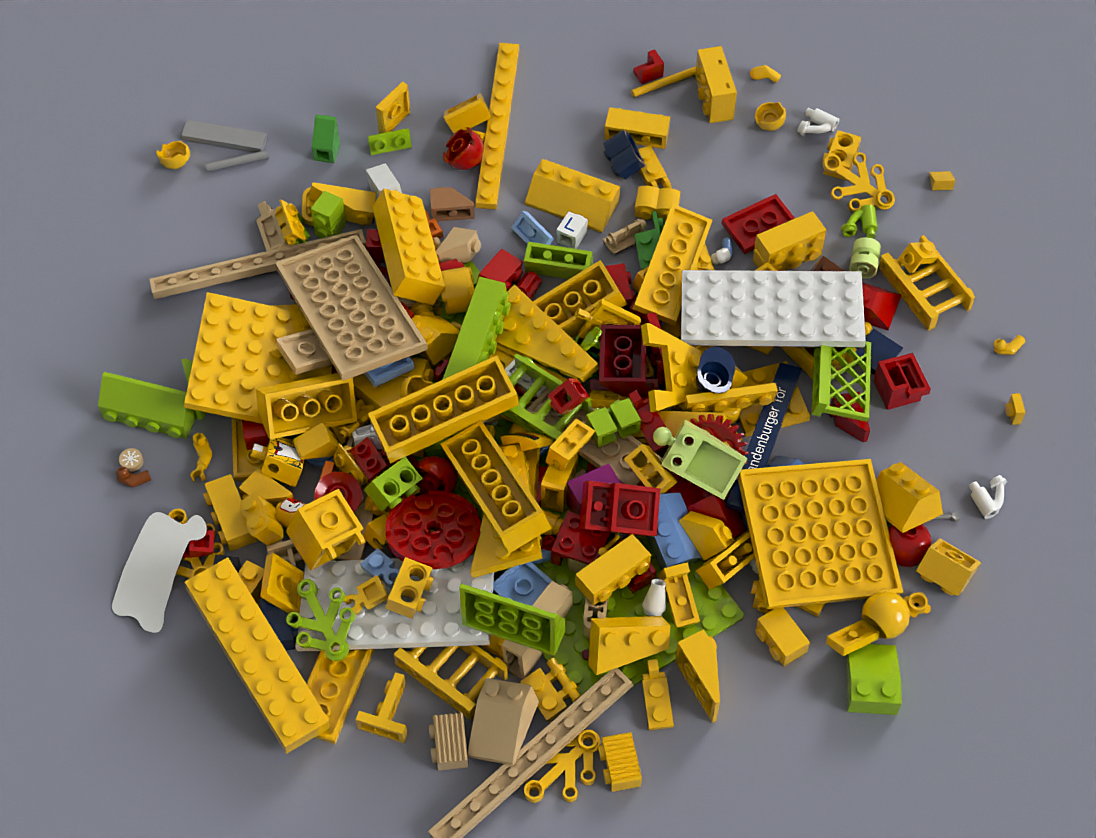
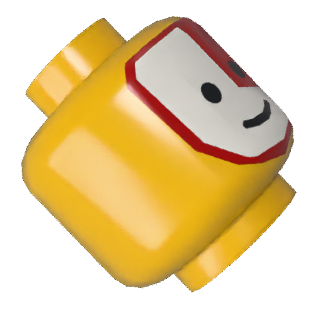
M287 498L283 502H279L275 508L277 521L282 527L287 529L297 509L306 504L295 498Z

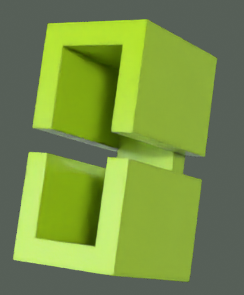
M323 191L311 207L314 232L320 239L340 234L347 225L343 198Z
M627 398L613 402L608 409L604 407L592 410L586 414V425L595 430L592 438L597 448L617 441L614 432H618L621 439L640 432L641 419L630 399Z

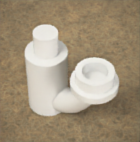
M808 107L805 115L811 118V122L818 125L810 126L809 121H802L797 131L802 136L806 133L820 134L829 131L833 132L839 123V118L818 108L813 110Z
M1001 475L994 477L989 482L991 490H996L994 500H992L985 487H980L977 481L969 485L972 491L970 496L985 519L994 517L1003 505L1004 486L1007 480Z

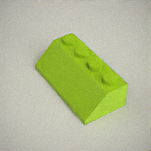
M103 372L98 408L102 418L109 422L117 421L125 423L129 427H141L153 433L161 432L173 438L181 437L187 439L197 418L195 410L183 408L186 397L185 391L108 372Z

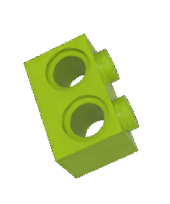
M404 457L374 479L364 491L382 512L387 507L393 509L397 504L401 503L403 500L400 497L404 494L410 496L419 489L417 484L423 478L408 459ZM384 489L387 490L390 495L386 494L384 492Z

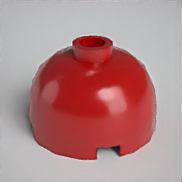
M466 127L467 130L465 131L460 129L454 133L446 144V147H448L447 153L443 152V160L457 170L471 169L479 165L483 158V141L469 127Z
M427 456L413 466L423 478L417 484L421 495L428 494V491H445L447 493L454 491L457 484V475L452 464L447 459L438 456Z
M923 524L904 533L893 525H890L888 528L896 564L903 567H913L920 563L931 546V535L928 529Z

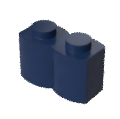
M624 129L603 143L605 147L603 152L606 158L612 162L611 169L617 177L621 176L625 180L645 166V162L633 138Z

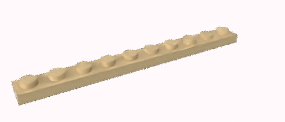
M362 229L151 278L149 280L153 298L158 299L277 270L275 262L354 235L359 237L365 248L366 240Z
M618 668L610 670L519 751L514 766L502 765L428 831L429 835L432 838H463L633 687L632 681Z

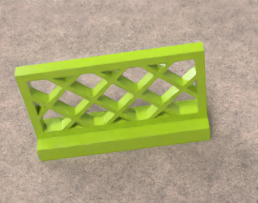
M866 341L865 347H858L864 349V355L861 357L853 350L854 347H843L844 349L840 352H837L833 347L825 345L814 347L811 415L821 416L822 413H828L867 422L870 412L871 342ZM847 352L855 361L848 364L842 355ZM835 359L843 367L839 371L831 365V362ZM856 364L864 370V373L860 376L852 368ZM847 371L854 380L847 383L841 374ZM836 378L843 387L836 390L830 381ZM855 383H858L863 389V393L860 395L851 387ZM846 390L854 399L847 402L840 393ZM835 397L842 406L840 408L830 406V399ZM857 402L863 408V413L856 412L850 405Z

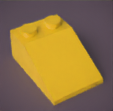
M703 629L678 642L675 663L713 723L717 720L720 705L717 645L713 637L707 636Z

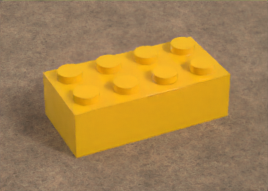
M601 260L533 301L571 338L578 335L579 330L585 323L584 320L575 317L577 308L590 313L596 308L601 299L620 308L627 305V302Z

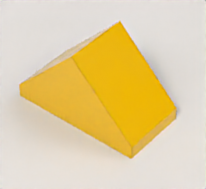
M320 423L293 439L300 460L332 457L335 455L339 444L336 435L324 423Z

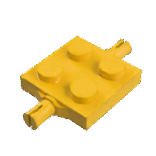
M601 299L596 308L590 313L580 308H577L575 312V317L585 321L579 330V337L583 339L596 326L601 330V325H639L641 323L639 316L604 299Z

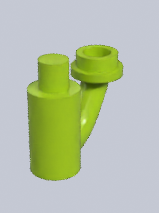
M869 204L862 206L860 210L855 211L850 216L847 223L841 226L843 235L845 237H852L857 231L855 223L861 219L862 229L867 234V238H875V232L878 230L875 207Z

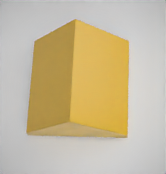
M481 93L444 111V119L453 134L460 129L465 131L466 127L471 129L492 118Z

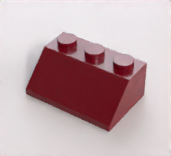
M601 325L599 384L622 397H630L628 394L637 390L641 397H646L647 346L643 345L641 325Z

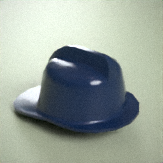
M711 347L703 352L696 376V384L703 393L713 392L719 394L725 393L730 389L735 372V361L732 355L720 347Z

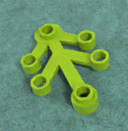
M311 579L300 581L297 586V592L304 600H307L316 620L304 618L297 612H291L287 615L286 621L292 628L301 627L321 632L327 641L314 639L307 632H301L296 637L297 644L304 649L310 647L325 651L326 656L332 661L343 660L349 653V644L346 641V637L351 623L356 618V614L351 608H343L339 613L342 622L335 635L332 628L340 605L346 597L344 591L339 587L331 589L329 592L331 602L325 615L316 597L318 586ZM306 585H309V589L307 591H303V588ZM340 592V597L338 599H334V595ZM351 612V616L348 619H344V615ZM298 617L296 623H291L292 618ZM308 637L307 642L301 644L302 638ZM340 645L339 650L333 652V647Z

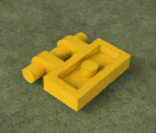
M551 658L547 662L551 669L548 674L545 675L542 669L539 668L520 681L521 684L532 686L539 700L537 707L548 723L568 708L564 702L565 699L570 697L575 702L581 697L578 692V686L574 681H570L565 673L566 669L562 664H558L555 658ZM557 679L563 686L559 692L551 684Z

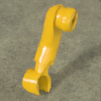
M196 433L193 435L192 440L199 459L196 464L197 468L190 474L193 482H195L197 476H200L202 481L206 480L204 470L207 469L212 458L208 439L203 433Z

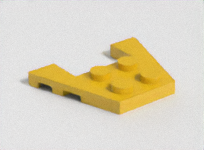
M650 323L641 325L643 345L662 348L666 391L652 390L648 392L650 412L653 413L684 403L686 395L703 393L696 384L697 370L702 356L701 351Z

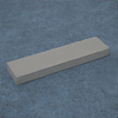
M187 120L181 134L182 140L250 152L263 151L268 138L267 133L193 120Z

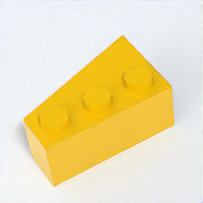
M662 616L591 618L588 666L596 675L669 649L670 624Z

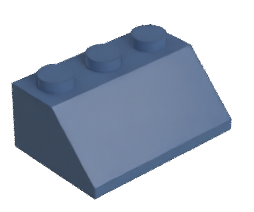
M680 493L660 494L657 536H647L661 570L687 562L690 565L703 560L678 521L688 513Z

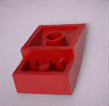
M597 481L583 482L579 530L657 536L661 488Z

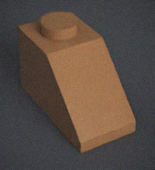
M452 187L430 189L432 219L435 218L437 222L475 219L473 201Z

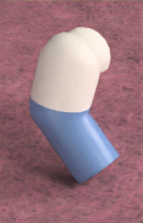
M730 238L722 239V249L711 255L713 264H723L731 260L733 250Z

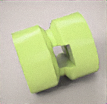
M867 237L856 239L853 244L849 271H862L863 279L874 277L878 270L881 252L880 243L875 239Z

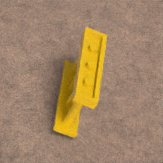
M923 235L920 237L919 242H927L933 247V251L939 256L935 263H930L929 266L908 275L901 269L903 264L899 259H893L888 252L881 255L878 269L896 292L901 294L904 302L929 331L935 328L940 313L960 303L967 311L971 310L975 296L973 291L967 288L939 254L935 245ZM934 272L942 279V281L922 291L918 290L914 285V282ZM946 288H949L955 295V297L936 306H931L926 298Z
M477 645L446 646L434 661L426 666L419 662L418 657L427 647H414L411 651L408 650L407 652L399 648L394 653L395 664L459 713H463V716L470 721L475 715V699L479 696L486 678L493 679L496 675L504 681L508 678L505 662L498 657L493 658ZM458 647L469 654L467 659L449 679L443 680L438 676L437 671ZM477 661L488 668L487 672L468 693L462 694L456 690V685Z

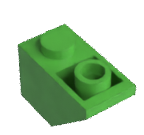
M316 114L312 140L314 161L335 163L340 147L337 118Z

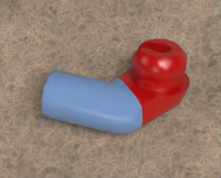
M548 535L543 538L541 546L542 559L532 561L534 565L551 560V550L556 540L555 537Z

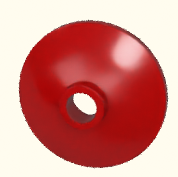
M332 472L325 475L316 486L315 500L339 489L354 513L362 500V490L358 481L352 475L345 472Z

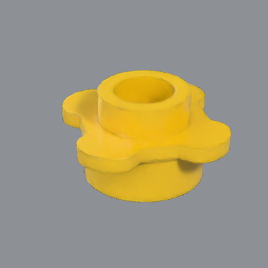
M917 592L911 594L910 597H904L910 611V617L916 618L919 614H928L930 612L931 606L928 605V600L924 593Z

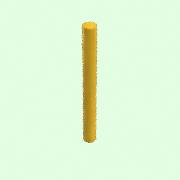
M696 66L632 89L631 94L633 97H637L694 76Z

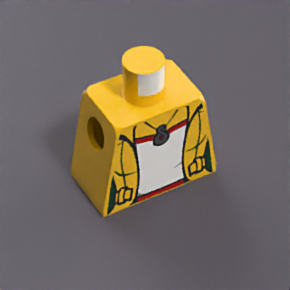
M282 437L271 439L267 447L254 443L250 457L263 460L262 474L296 487L304 460H300L293 440Z

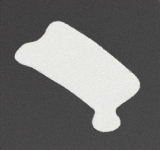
M156 512L149 516L123 569L112 603V610L115 614L136 618L142 628L149 632L156 633L162 629L164 611L185 549L189 541L202 539L206 535V523L201 516L194 515L185 524H181L161 512Z

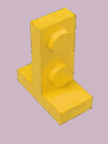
M688 562L664 568L657 575L658 579L666 582L665 593L675 629L700 622L687 576L690 572Z
M395 672L393 679L388 680L384 692L386 697L384 702H379L376 716L362 711L358 712L355 719L357 729L401 743L405 742L408 735L406 725L392 721L406 686L405 675Z

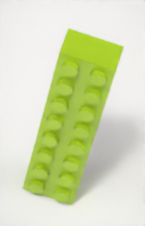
M479 277L443 379L489 359L490 355L495 354L497 335L502 334L504 322L502 321L504 315L508 316L511 303L508 302L509 292L506 290V283ZM456 434L424 448L426 456H438L449 461L441 443Z

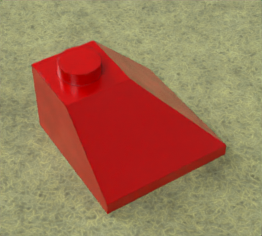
M862 282L864 322H869L872 326L888 331L901 294Z

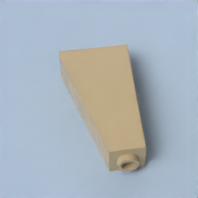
M551 581L532 606L556 613L565 618L573 605L572 591L563 584ZM505 640L502 644L503 660L507 665L508 672L522 680L529 676L543 653L542 651Z

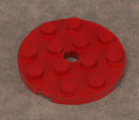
M428 491V494L417 497L413 494L404 498L401 503L397 504L390 511L385 525L386 541L392 553L401 561H404L406 557L430 566L432 569L448 568L465 561L476 550L481 533V521L476 508L468 500L457 494L445 491ZM434 527L440 529V530H438V531L431 532V534L429 533V530H428V529H432V528H434Z

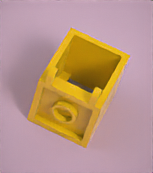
M339 489L298 508L286 530V533L310 571L351 551L355 542L359 545L365 543V539L361 534L363 527Z

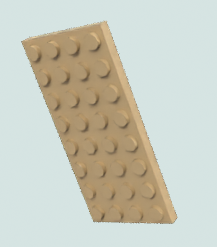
M357 235L275 262L278 273L342 381L428 350L425 339L397 296L393 295L392 288Z

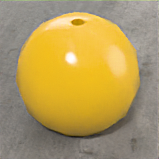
M883 591L875 593L866 600L861 616L865 622L879 631L880 638L891 639L905 631L909 625L910 611L906 601L900 595Z

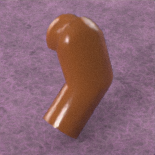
M120 467L116 470L119 483L129 487H136L151 481L148 470L138 474L128 472L126 467Z

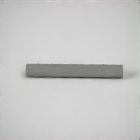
M267 150L210 162L205 165L207 172L267 159L269 156Z

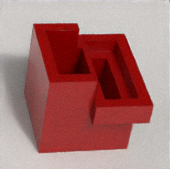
M913 353L878 362L873 382L887 410L918 402L922 396L930 394L931 388Z

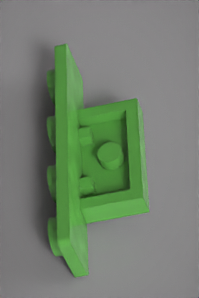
M656 211L652 212L655 229L634 234L641 270L649 266L665 224L663 217L659 218Z

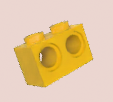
M837 130L835 137H831L827 149L830 151L829 153H824L821 165H823V160L828 155L835 154L841 159V165L851 171L853 167L852 158L859 151L861 137ZM829 161L827 163L830 168L834 167L832 162ZM823 171L825 175L847 181L835 172Z
M405 557L388 597L385 609L413 619L416 611L421 612L425 602V598L422 597L424 590L429 592L434 580L430 576L432 567ZM410 576H417L421 581H413ZM404 596L412 599V602H405L401 598Z

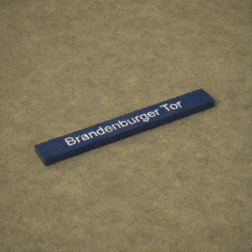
M780 362L772 382L776 383L778 390L775 400L763 406L746 450L749 452L748 455H745L747 464H744L742 470L766 468L800 378L802 368ZM737 480L733 484L726 508L745 513L740 486Z

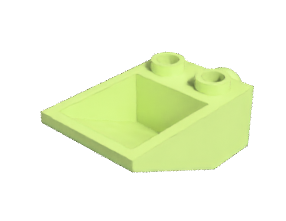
M687 420L683 421L675 437H672L671 431L665 427L657 428L653 433V440L657 445H669L662 458L661 466L723 500L747 461L745 456ZM686 437L694 439L692 444H687L684 440ZM675 457L681 458L682 462L681 464H678L674 462L673 459Z

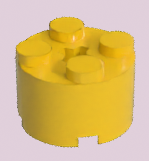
M471 267L441 271L445 284L441 295L443 302H445L446 314L467 312L475 290Z

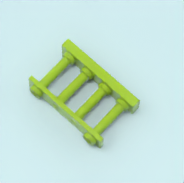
M515 354L514 361L515 368L517 369L509 378L513 387L524 374L535 379V381L519 399L518 406L500 414L528 432L545 435L555 442L580 408L587 413L592 411L591 399L584 400L571 412L564 414L555 425L547 424L543 419L552 409L550 398H548L537 413L532 414L525 407L543 385L553 391L563 382L535 365L530 358ZM569 395L567 396L568 401L571 400Z

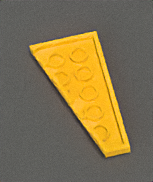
M520 443L500 447L532 494L525 451L521 452ZM483 515L480 528L481 533L470 571L473 578L542 559L539 536L509 553L485 515Z

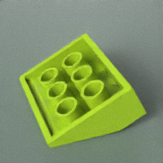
M462 583L460 584L459 592L463 626L555 656L565 633V618L556 613L538 609L510 598Z

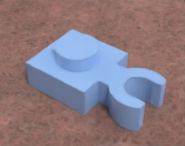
M377 548L360 563L361 568L372 578L378 575L380 579L384 578L388 588H393L394 584L391 579L397 577L400 570L394 568V562Z

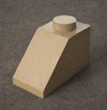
M453 227L436 250L438 262L441 263L457 258L458 262L462 261L463 263L471 261L481 248L477 230Z

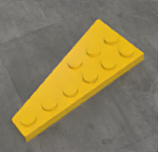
M516 285L507 291L509 292L508 302L511 303L508 316L504 315L502 321L504 322L502 334L497 335L495 342L523 357L526 356L531 360L534 359L546 367L550 366L559 370L562 374L577 378L581 382H585L599 369V364Z

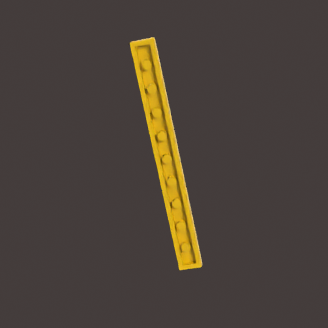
M499 43L489 108L492 118L488 119L475 202L476 208L497 210L519 56V44Z

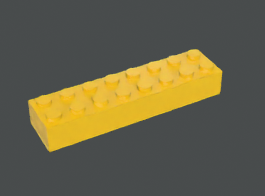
M227 557L185 581L187 592L285 753H290L330 728L329 719L229 558Z

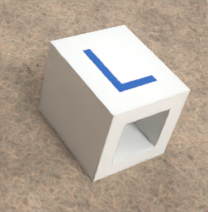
M568 211L556 230V242L568 248L577 249L587 233L588 219Z

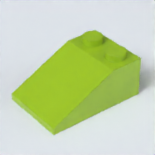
M868 644L847 654V712L897 715L902 704L896 645Z

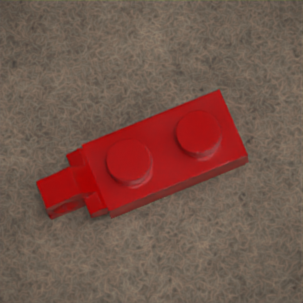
M637 390L628 394L641 419L640 429L653 452L657 453L668 447L669 445L659 446L653 440V433L657 428L667 427L657 411L650 412L649 399L642 400Z

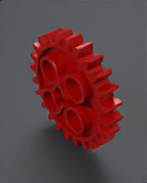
M708 414L707 420L704 415H699V422L695 418L690 419L692 424L703 430H708L711 435L723 443L727 442L731 448L740 454H749V452L742 450V447L748 444L747 442L740 441L744 433H736L738 425L730 427L731 419L723 422L722 415H718L715 419L713 414ZM686 437L684 441L687 444H692L694 439ZM679 457L673 460L674 462H680V464L682 462Z

